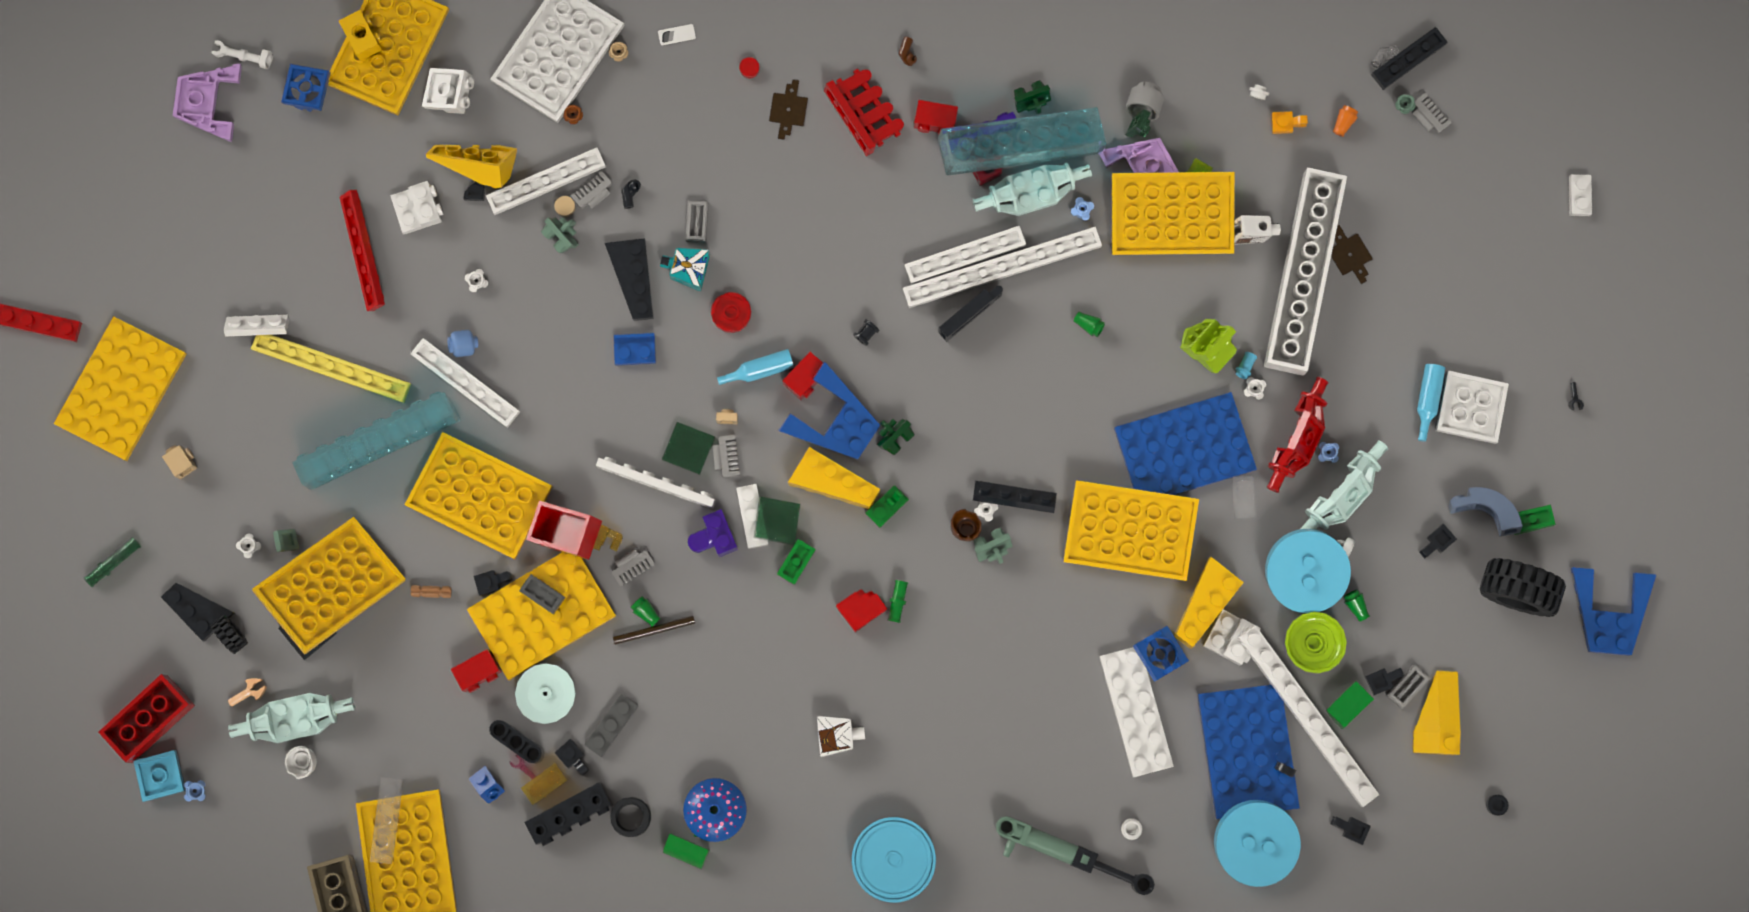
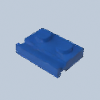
M655 334L614 335L615 366L656 364Z

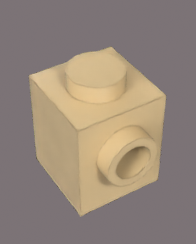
M175 445L167 449L166 454L162 456L173 475L180 480L197 469L192 460L195 457L189 448L185 449L180 445Z

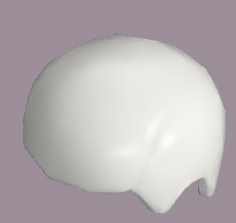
M305 746L292 748L285 758L287 772L295 776L296 779L308 777L316 768V755Z

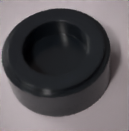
M1278 761L1274 767L1290 777H1294L1297 771Z
M1492 795L1486 802L1488 812L1495 816L1505 814L1509 807L1507 799L1502 795Z

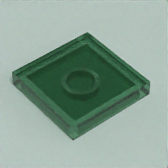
M677 422L662 461L700 475L715 436Z
M759 497L753 538L794 545L800 504Z

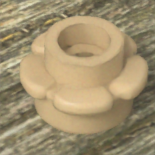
M621 42L613 43L609 50V56L617 62L627 58L629 53L627 46Z

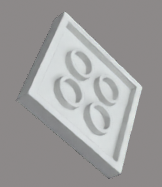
M1447 371L1435 431L1497 444L1509 384Z

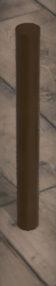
M694 616L614 636V644L695 624Z

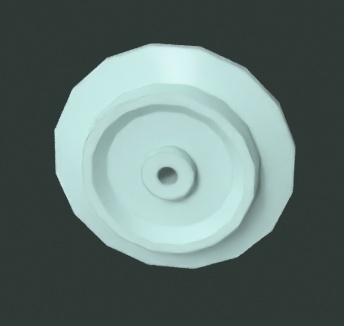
M546 663L535 665L525 671L517 682L515 691L517 706L522 714L531 721L542 724L557 722L566 716L574 704L576 694L574 682L569 674L559 666Z

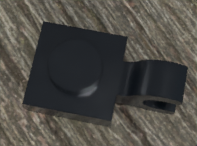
M1442 524L1427 537L1430 543L1419 553L1424 559L1436 549L1439 553H1442L1457 538Z
M495 570L475 575L474 580L479 596L500 590L499 584L512 581L511 573L506 571L496 575Z
M1383 668L1365 676L1374 696L1393 688L1391 681L1404 676L1401 668L1389 673Z
M569 739L555 752L568 769L574 765L583 776L589 771L588 767L581 761L585 754L572 739Z
M1333 816L1330 823L1344 830L1343 837L1360 845L1364 844L1371 827L1353 817H1350L1347 822Z

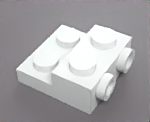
M430 68L422 107L425 109L444 110L447 113L464 114L465 109L470 106L469 90L474 87L472 75L465 70Z
M428 181L408 187L409 190L390 195L403 234L442 222L440 216L443 215L440 203L436 204L434 198L437 196L434 185L430 186Z
M1222 610L1203 647L1239 666L1243 662L1248 663L1251 656L1238 640V637L1254 624Z

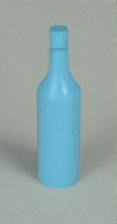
M786 349L744 362L735 372L717 377L719 385L736 380L752 382L793 369L794 365L790 352Z
M1425 364L1417 407L1421 420L1418 441L1426 442L1430 422L1438 413L1445 367L1441 365Z

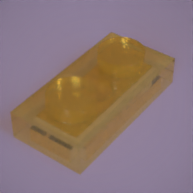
M554 763L521 787L531 804L535 805L568 780L557 764Z

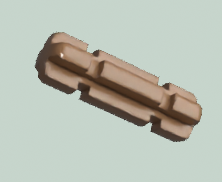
M413 585L411 586V596L440 598L442 596L443 598H451L452 588L449 586H442L440 588L439 586L421 587Z

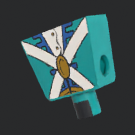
M676 248L674 258L662 256L660 267L671 269L669 275L671 280L701 291L710 252L705 249Z

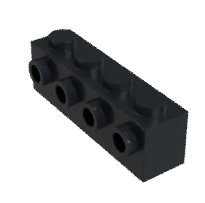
M598 782L524 823L535 844L545 846L553 842V837L559 833L561 836H564L573 831L572 826L578 823L582 826L590 822V817L596 813L598 816L610 811L609 806L613 804L602 783Z

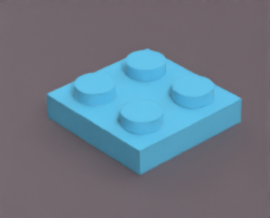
M177 750L133 761L142 802L186 791Z

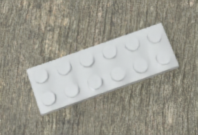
M1134 647L1099 656L1132 777L1174 767L1147 669Z

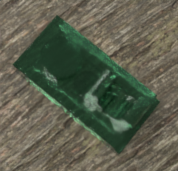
M1143 109L1134 116L1125 135L1131 138L1136 134L1142 137L1148 135L1151 129L1149 126L1151 120L1148 119L1151 112Z

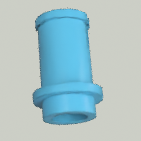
M1245 352L1239 367L1235 369V374L1242 379H1247L1251 375L1250 370L1257 356L1251 352Z

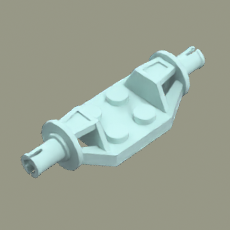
M1068 163L1063 165H1043L1006 176L995 186H989V195L972 199L973 206H975L974 209L977 212L978 210L993 206L997 213L1004 212L1020 216L1056 205L1070 190H1075V181L1092 177L1091 170H1089L1090 166L1087 164L1071 169ZM1068 183V185L1058 190V186ZM1007 201H1011V203H1012V204H1006V205H1000V204H999V203H1001V202H1007Z
M1378 440L1368 453L1359 450L1357 456L1347 465L1350 474L1346 476L1345 481L1339 488L1332 492L1331 497L1326 499L1320 496L1310 509L1307 508L1305 510L1309 519L1300 529L1316 530L1318 527L1327 530L1331 525L1346 522L1371 494L1375 471L1379 472L1381 470V466L1377 461L1388 450L1387 445ZM1329 512L1332 514V515H1330V516H1327V517H1325V518H1322L1324 515L1328 514Z
M307 693L268 702L255 712H248L246 722L228 725V730L232 731L229 732L231 738L249 734L253 741L261 739L274 743L318 735L331 723L337 722V714L354 711L355 705H348L353 704L354 700L350 697L334 701L331 694L322 696ZM325 716H329L328 718H325V719L319 721L320 718H323V717H325ZM268 731V733H258V732Z

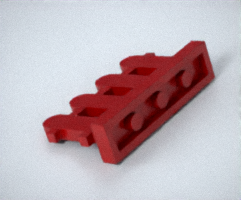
M856 69L853 71V76L845 80L837 79V84L833 80L826 83L824 92L867 157L874 152L876 145L878 147L883 146L884 143L882 141L893 135L896 138L901 135L900 131L904 127V122L898 118L892 121L889 117L893 111V105L889 102L881 104L878 99L882 95V88L879 86L870 87L867 83L871 80L872 73L867 69L862 71ZM862 86L865 91L853 97L850 92ZM873 102L876 108L864 114L861 108ZM884 119L886 124L875 130L872 124Z

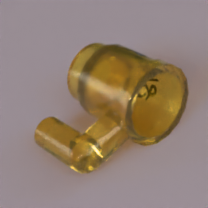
M601 524L593 549L600 551L606 538L610 537L613 541L609 549L617 552L623 535Z

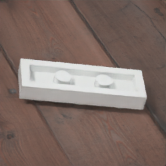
M288 314L226 317L224 326L225 337L287 334Z
M757 484L736 488L748 549L768 545Z

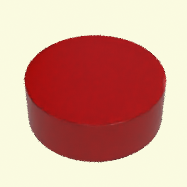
M747 57L740 62L739 69L743 77L751 79L758 75L760 67L756 59Z

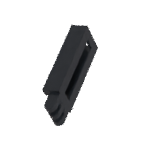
M996 286L990 292L984 289L938 328V333L946 342L949 341L1002 296V286Z

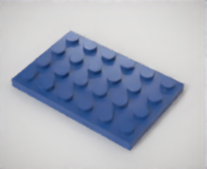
M1232 392L1114 427L1133 489L1177 495L1257 470Z
M1265 685L1198 694L1216 819H1221L1233 806L1249 800L1271 802L1283 810L1299 809L1295 775L1290 777L1274 768L1278 761L1294 769L1284 701L1273 686Z

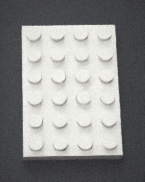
M544 0L490 80L559 123L566 107L572 104L625 25L588 0Z

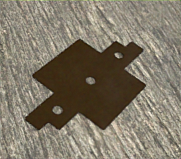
M792 80V84H787L785 94L773 93L769 122L780 123L778 139L784 140L785 135L790 136L792 125L804 126L808 98L797 96L799 80Z
M1338 225L1334 239L1337 245L1333 247L1331 257L1343 276L1353 271L1359 282L1363 284L1367 282L1365 276L1369 275L1363 264L1371 261L1373 258L1359 234L1347 238L1340 225Z

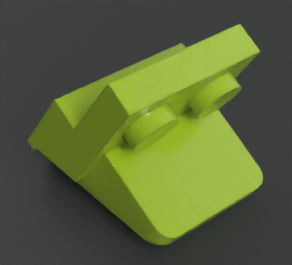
M1205 319L1202 323H1197L1185 329L1180 349L1192 359L1200 362L1210 372L1218 373L1236 354V347L1231 343L1232 336L1236 331L1232 326L1220 325L1216 319Z

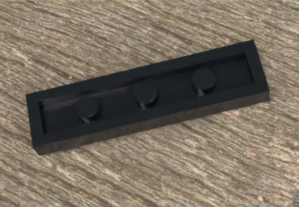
M1434 27L1372 72L1371 76L1382 90H1385L1444 47L1448 42L1440 31Z
M975 480L973 501L1054 513L1057 493Z

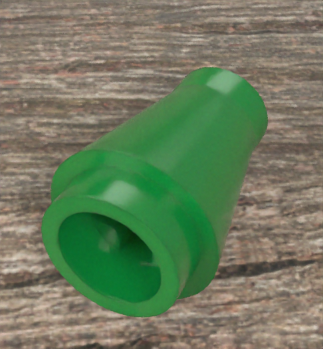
M1080 311L1073 320L1074 323L1078 324L1089 335L1096 337L1101 334L1105 326V322L1101 318L1087 315Z
M1358 589L1343 596L1345 605L1359 622L1370 617L1363 593H1360Z
M641 596L631 606L632 613L646 621L651 627L661 619L648 598L645 599Z

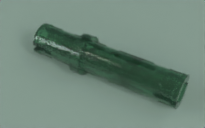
M132 537L104 562L100 561L97 564L98 567L85 576L84 580L91 587H94L106 575L112 574L111 571L137 549L141 548V545Z

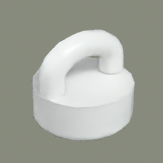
M1349 537L1346 541L1336 540L1340 545H1343V549L1349 558L1355 540Z

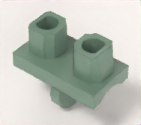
M548 217L544 221L546 225L541 233L547 239H552L555 235L559 238L553 245L558 253H564L570 248H576L579 245L572 237L577 233L573 228L576 224L573 219L567 222L564 217L560 220L556 217L552 219Z
M1001 528L991 532L994 540L988 543L984 536L974 539L975 552L979 562L985 559L992 562L997 559L998 563L1001 564L1003 563L1002 556L1008 554L1007 549L1013 547L1011 537L1008 533L1005 534Z

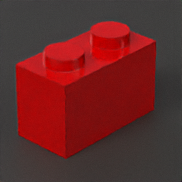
M918 100L914 128L922 133L932 131L937 132L940 136L954 135L958 106Z
M810 351L783 379V385L798 399L809 398L815 391L813 387L817 384L812 379L823 362Z
M489 649L451 668L463 692L468 691L469 693L480 688L479 684L485 681L490 683L499 678L498 674L502 672Z

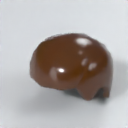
M961 509L955 512L951 518L950 529L957 539L970 542L979 536L982 530V522L976 513Z

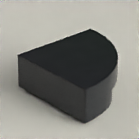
M474 182L466 189L463 197L464 201H485V185Z

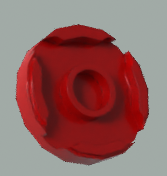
M725 293L717 297L712 304V320L717 328L724 332H739L751 320L752 311L750 304L739 293Z

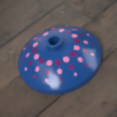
M720 778L706 779L696 784L688 793L683 808L684 819L688 828L697 837L710 842L724 841L734 836L743 826L747 813L746 801L742 792L733 783ZM712 806H717L718 812L716 814L710 812Z

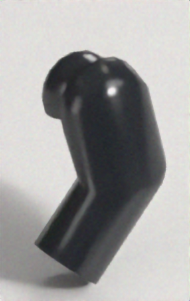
M636 179L630 180L621 191L624 209L634 207L632 197L641 187V183Z

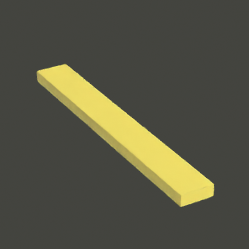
M256 335L251 346L253 351L402 403L405 402L411 387V383L274 335Z

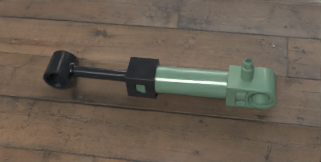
M1001 817L996 822L995 828L998 835L1008 839L1003 853L1005 857L1010 856L1015 844L1018 843L1087 873H1091L1094 868L1130 883L1132 889L1137 894L1148 895L1154 889V880L1148 874L1141 873L1133 876L1097 861L1098 853L1038 830L1012 817ZM1009 821L1012 824V830L1009 833L1002 832V822ZM1141 878H1145L1148 881V887L1145 890L1138 888V881Z

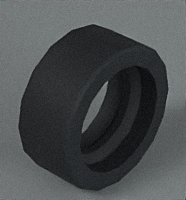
M634 797L623 798L612 808L610 814L611 824L620 835L637 837L643 834L649 827L651 811L641 799ZM627 805H635L643 813L641 825L633 830L622 827L618 818L621 809Z

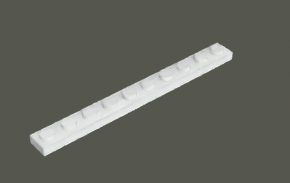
M1092 227L904 287L903 292L908 307L912 308L1100 248L1102 244L1096 227Z
M1253 625L1240 635L1238 640L1360 807L1366 806L1379 793L1256 625Z

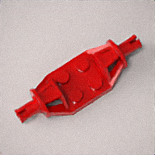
M1316 377L1311 392H1301V399L1294 410L1300 416L1297 421V427L1294 434L1289 438L1287 449L1277 447L1272 462L1268 464V467L1274 473L1266 487L1267 489L1279 493L1285 477L1294 478L1297 471L1309 465L1325 430L1323 407H1326L1328 403L1321 397L1329 383L1327 380ZM1293 460L1294 462L1286 468V466Z

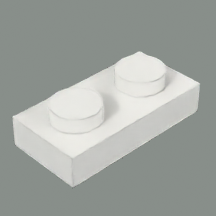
M1571 174L1569 176V216H1591V175Z

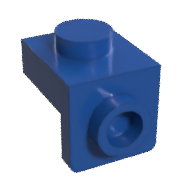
M486 766L469 778L478 794L488 804L505 792Z

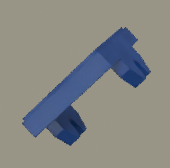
M290 64L281 103L294 106L300 110L306 109L309 112L313 111V109L322 111L331 72L329 70ZM304 74V78L299 82L294 81L299 75ZM311 76L318 78L321 86L313 85L310 81ZM303 82L310 83V89L306 92L300 90V85ZM291 88H295L300 92L299 100L293 96ZM312 91L319 92L316 98L305 102L307 95Z
M1168 625L1133 645L1154 682L1189 661ZM1155 639H1165L1170 645L1166 647L1159 646ZM1149 643L1153 648L1152 655L1150 657H1148L1147 655V647ZM1156 649L1164 651V659L1160 660L1155 656ZM1174 650L1175 660L1171 665L1167 658L1168 653ZM1152 662L1162 663L1165 669L1154 666Z

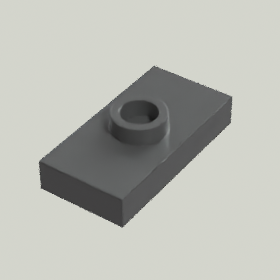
M530 574L519 590L553 615L566 598L532 574Z

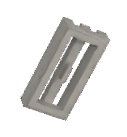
M688 201L686 242L702 241L706 243L708 201ZM692 205L696 206L694 236H690ZM700 206H704V207H703L702 237H701V236H698V235H699Z
M1413 665L1386 696L1392 699L1402 710L1430 678L1416 665ZM1416 671L1417 674L1395 697L1394 693L1403 685V683L1412 675V673ZM1421 676L1423 680L1408 695V697L1403 702H1401L1400 699L1402 698V696L1411 688V686Z

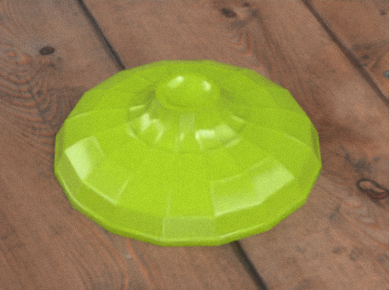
M1310 612L1302 614L1291 623L1286 632L1285 647L1287 654L1294 665L1305 672L1318 674L1330 671L1340 663L1346 651L1347 640L1344 629L1336 619L1325 613Z

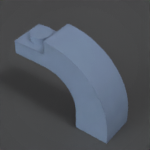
M1482 487L1469 488L1467 497L1465 495H1458L1449 502L1450 514L1468 510H1481L1488 513L1496 523L1499 537L1520 533L1522 529L1521 519L1515 506L1504 495L1492 489Z

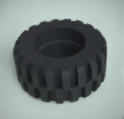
M1493 558L1487 563L1479 589L1483 597L1496 604L1531 615L1553 617L1559 611L1566 584L1561 577L1545 569L1510 559Z

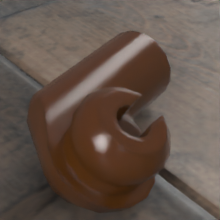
M904 37L898 54L905 65L912 66L917 62L916 55L914 56L910 51L913 39Z

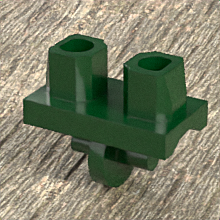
M1039 80L1033 82L1031 85L1032 91L1027 93L1022 87L1015 89L1014 99L1017 112L1035 110L1037 115L1040 114L1041 107L1047 105L1046 102L1051 101L1049 86L1044 85Z
M903 418L898 423L894 419L889 423L882 420L880 424L883 429L879 434L883 438L877 445L880 449L896 455L901 447L895 440L901 436L908 442L915 435L909 427L911 423Z

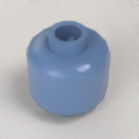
M470 330L452 332L450 337H447L449 353H453L455 357L473 355L475 348H478L477 336H473Z

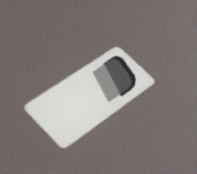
M693 24L658 31L661 45L696 38Z

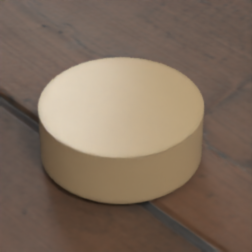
M568 196L559 197L554 205L557 214L561 217L571 216L576 208L573 199Z

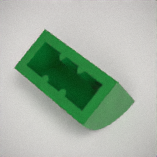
M1356 681L1326 711L1331 719L1341 729H1344L1374 698Z
M671 833L663 850L664 854L701 870L710 852L707 848Z

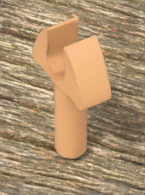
M257 678L245 680L248 684L247 688L228 699V703L230 706H234L249 696H254L256 700H259L264 695L267 686H263L258 691L253 690L255 684L263 680Z

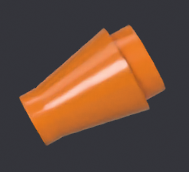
M1344 105L1339 110L1333 133L1344 137L1348 129L1357 120L1358 111Z

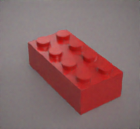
M160 674L100 729L98 733L125 763H134L133 761L145 753L183 718L195 704L168 675Z

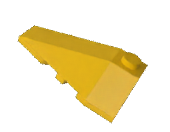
M434 145L426 153V158L482 185L502 188L511 177L517 148L491 145V149H480L479 145H473L472 147L461 149L460 145Z
M1436 671L1418 723L1413 731V753L1460 755L1461 731L1458 672Z

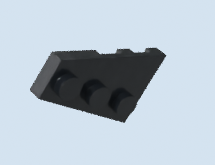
M175 583L161 596L203 642L214 633L210 625L223 615L230 618L234 614V612L178 583Z

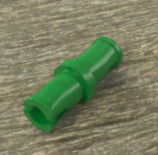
M895 580L893 597L889 601L891 606L888 621L901 622L903 605H906L904 599L908 582Z

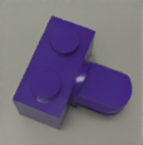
M722 509L703 516L702 518L707 528L691 534L687 541L689 548L695 553L715 547L719 558L738 550Z

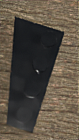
M645 238L605 243L633 321L654 319Z

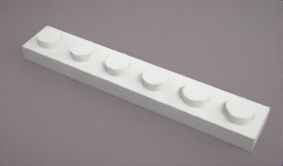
M594 148L488 194L486 197L494 215H497L606 168L598 148Z
M1016 226L905 264V269L912 285L1026 246V242L1020 226Z
M424 338L411 352L414 358L508 428L520 413L519 410Z
M609 457L604 459L598 458L596 463L598 469L714 509L716 501L712 498V494L701 491L700 494L693 492L694 488L684 484L681 487L676 486L673 480L664 477L662 480L654 478L655 474L643 470V473L635 471L636 467L625 463L624 466L618 465L616 460Z

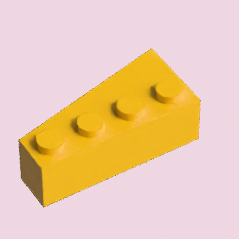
M810 447L788 481L789 486L801 488L866 509L872 507L880 493L878 487Z
M1212 557L1208 558L1174 637L1189 649L1193 648L1244 582Z

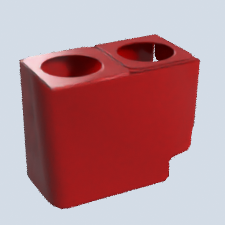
M862 589L854 592L835 606L855 633L887 610V607L877 594H874L873 591L864 593Z

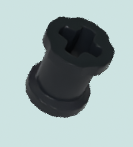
M865 319L864 325L853 336L860 343L867 346L871 337L880 330L871 321Z

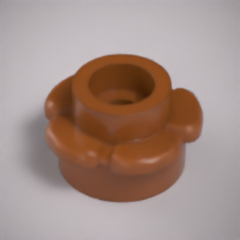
M569 105L564 111L563 118L570 124H577L579 120H582L583 112H581L579 106Z

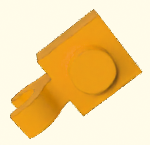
M1292 111L1272 112L1271 114L1272 134L1293 133V127H1306V124H1308L1307 115L1293 117Z

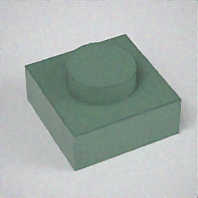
M295 529L273 532L277 552L299 549Z

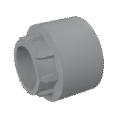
M1140 82L1130 91L1125 107L1127 113L1143 121L1157 120L1164 102L1161 88L1151 82Z

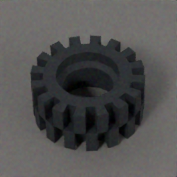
M223 615L210 625L216 637L231 653L236 654L248 644L243 633L226 615Z

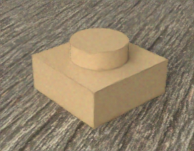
M723 409L716 414L717 424H738V414L734 413V410Z

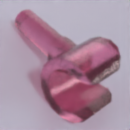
M515 755L519 758V764L515 766L510 761V765L515 769H520L534 780L536 776L524 765V759Z

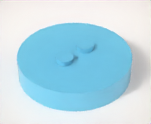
M1299 529L1284 535L1273 545L1266 559L1265 576L1271 592L1285 607L1300 613L1321 612L1336 604L1346 592L1350 582L1351 566L1345 550L1332 536L1315 529Z
M1249 800L1239 803L1223 815L1216 827L1214 849L1219 863L1233 879L1248 886H1268L1282 880L1292 871L1300 854L1301 841L1295 822L1283 809L1271 802Z
M888 817L873 822L861 832L853 847L852 869L857 882L870 896L884 902L897 903L914 898L927 887L935 871L936 854L930 837L919 825L908 819Z

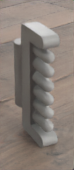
M1424 93L1414 101L1416 111L1413 112V115L1428 132L1434 129L1437 133H1440L1451 124V120L1443 117L1444 114L1440 113L1441 110L1437 109L1434 102H1430L1431 99L1427 98L1428 94Z
M602 171L599 172L600 177L598 175L595 176L597 181L594 178L591 179L593 184L588 182V186L584 185V189L580 188V192L576 191V195L574 193L571 194L572 199L581 209L587 205L593 209L611 194L608 188L612 186V182Z
M735 435L720 436L718 438L719 445L712 446L715 470H722L724 478L740 475L739 471H734L739 470L738 466H734L738 465L739 462L733 461L738 460V457L732 456L737 455V451H731L736 450L737 447L730 446L736 445V441H734L736 439Z
M634 549L615 561L618 568L612 571V574L618 584L623 586V581L628 583V579L630 581L633 579L632 576L636 578L637 574L641 575V571L645 572L646 569H650L649 564L654 567L655 563L647 551L639 554Z

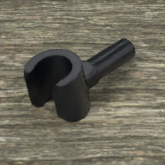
M1576 382L1571 383L1572 400L1568 406L1571 410H1574V403L1577 402L1579 410H1582L1584 403L1578 399Z

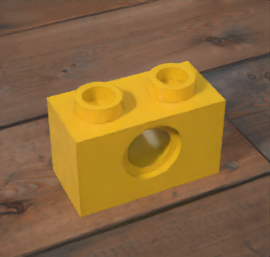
M358 10L339 20L346 37L360 61L382 50L379 46V43L382 41L376 31H371L370 26L373 24L367 14L363 16L362 12ZM360 32H366L364 37L358 38Z

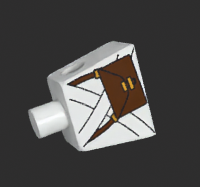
M1241 215L1234 221V245L1263 243L1273 235H1280V224L1271 223L1270 216Z
M817 717L820 757L852 750L853 740L865 739L864 727L852 728L851 719Z

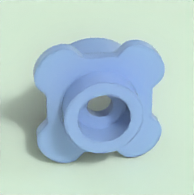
M1078 197L1075 200V207L1071 209V214L1082 218V220H1088L1090 218V211L1094 209L1093 202L1084 201L1082 197Z
M1321 442L1319 444V461L1336 463L1339 459L1337 456L1339 445L1337 443L1326 444V442Z
M204 781L185 782L186 794L184 799L186 801H203L205 799Z

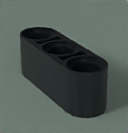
M496 720L490 725L489 732L491 736L525 761L537 764L543 760L544 750L507 722ZM499 724H503L505 727V732L501 736H498L495 732ZM516 736L522 739V744L518 748L512 745V740ZM533 748H536L539 752V756L535 760H531L529 757V752Z

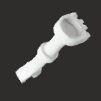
M218 40L215 41V44L221 47V49L211 52L218 58L228 55L239 58L240 61L256 62L263 69L270 68L274 57L273 53L263 49L261 55L249 53L245 49L229 48Z

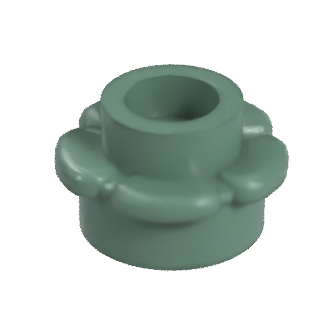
M1400 95L1395 103L1396 109L1400 110L1402 114H1408L1416 106L1414 103L1415 99L1411 95Z

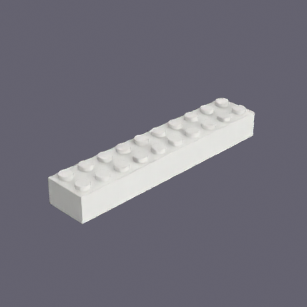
M1308 167L1303 173L1264 367L1302 376L1308 371L1347 180L1345 175Z

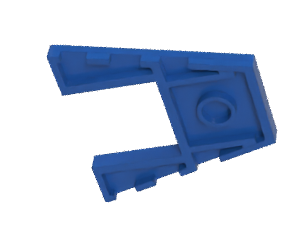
M823 362L812 380L846 403L824 436L791 413H789L778 431L854 459H859L879 429L880 424L827 363Z
M1571 568L1575 581V592L1578 595L1580 605L1579 611L1583 619V630L1588 652L1632 655L1656 574L1633 573L1632 608L1630 614L1592 610L1594 569Z

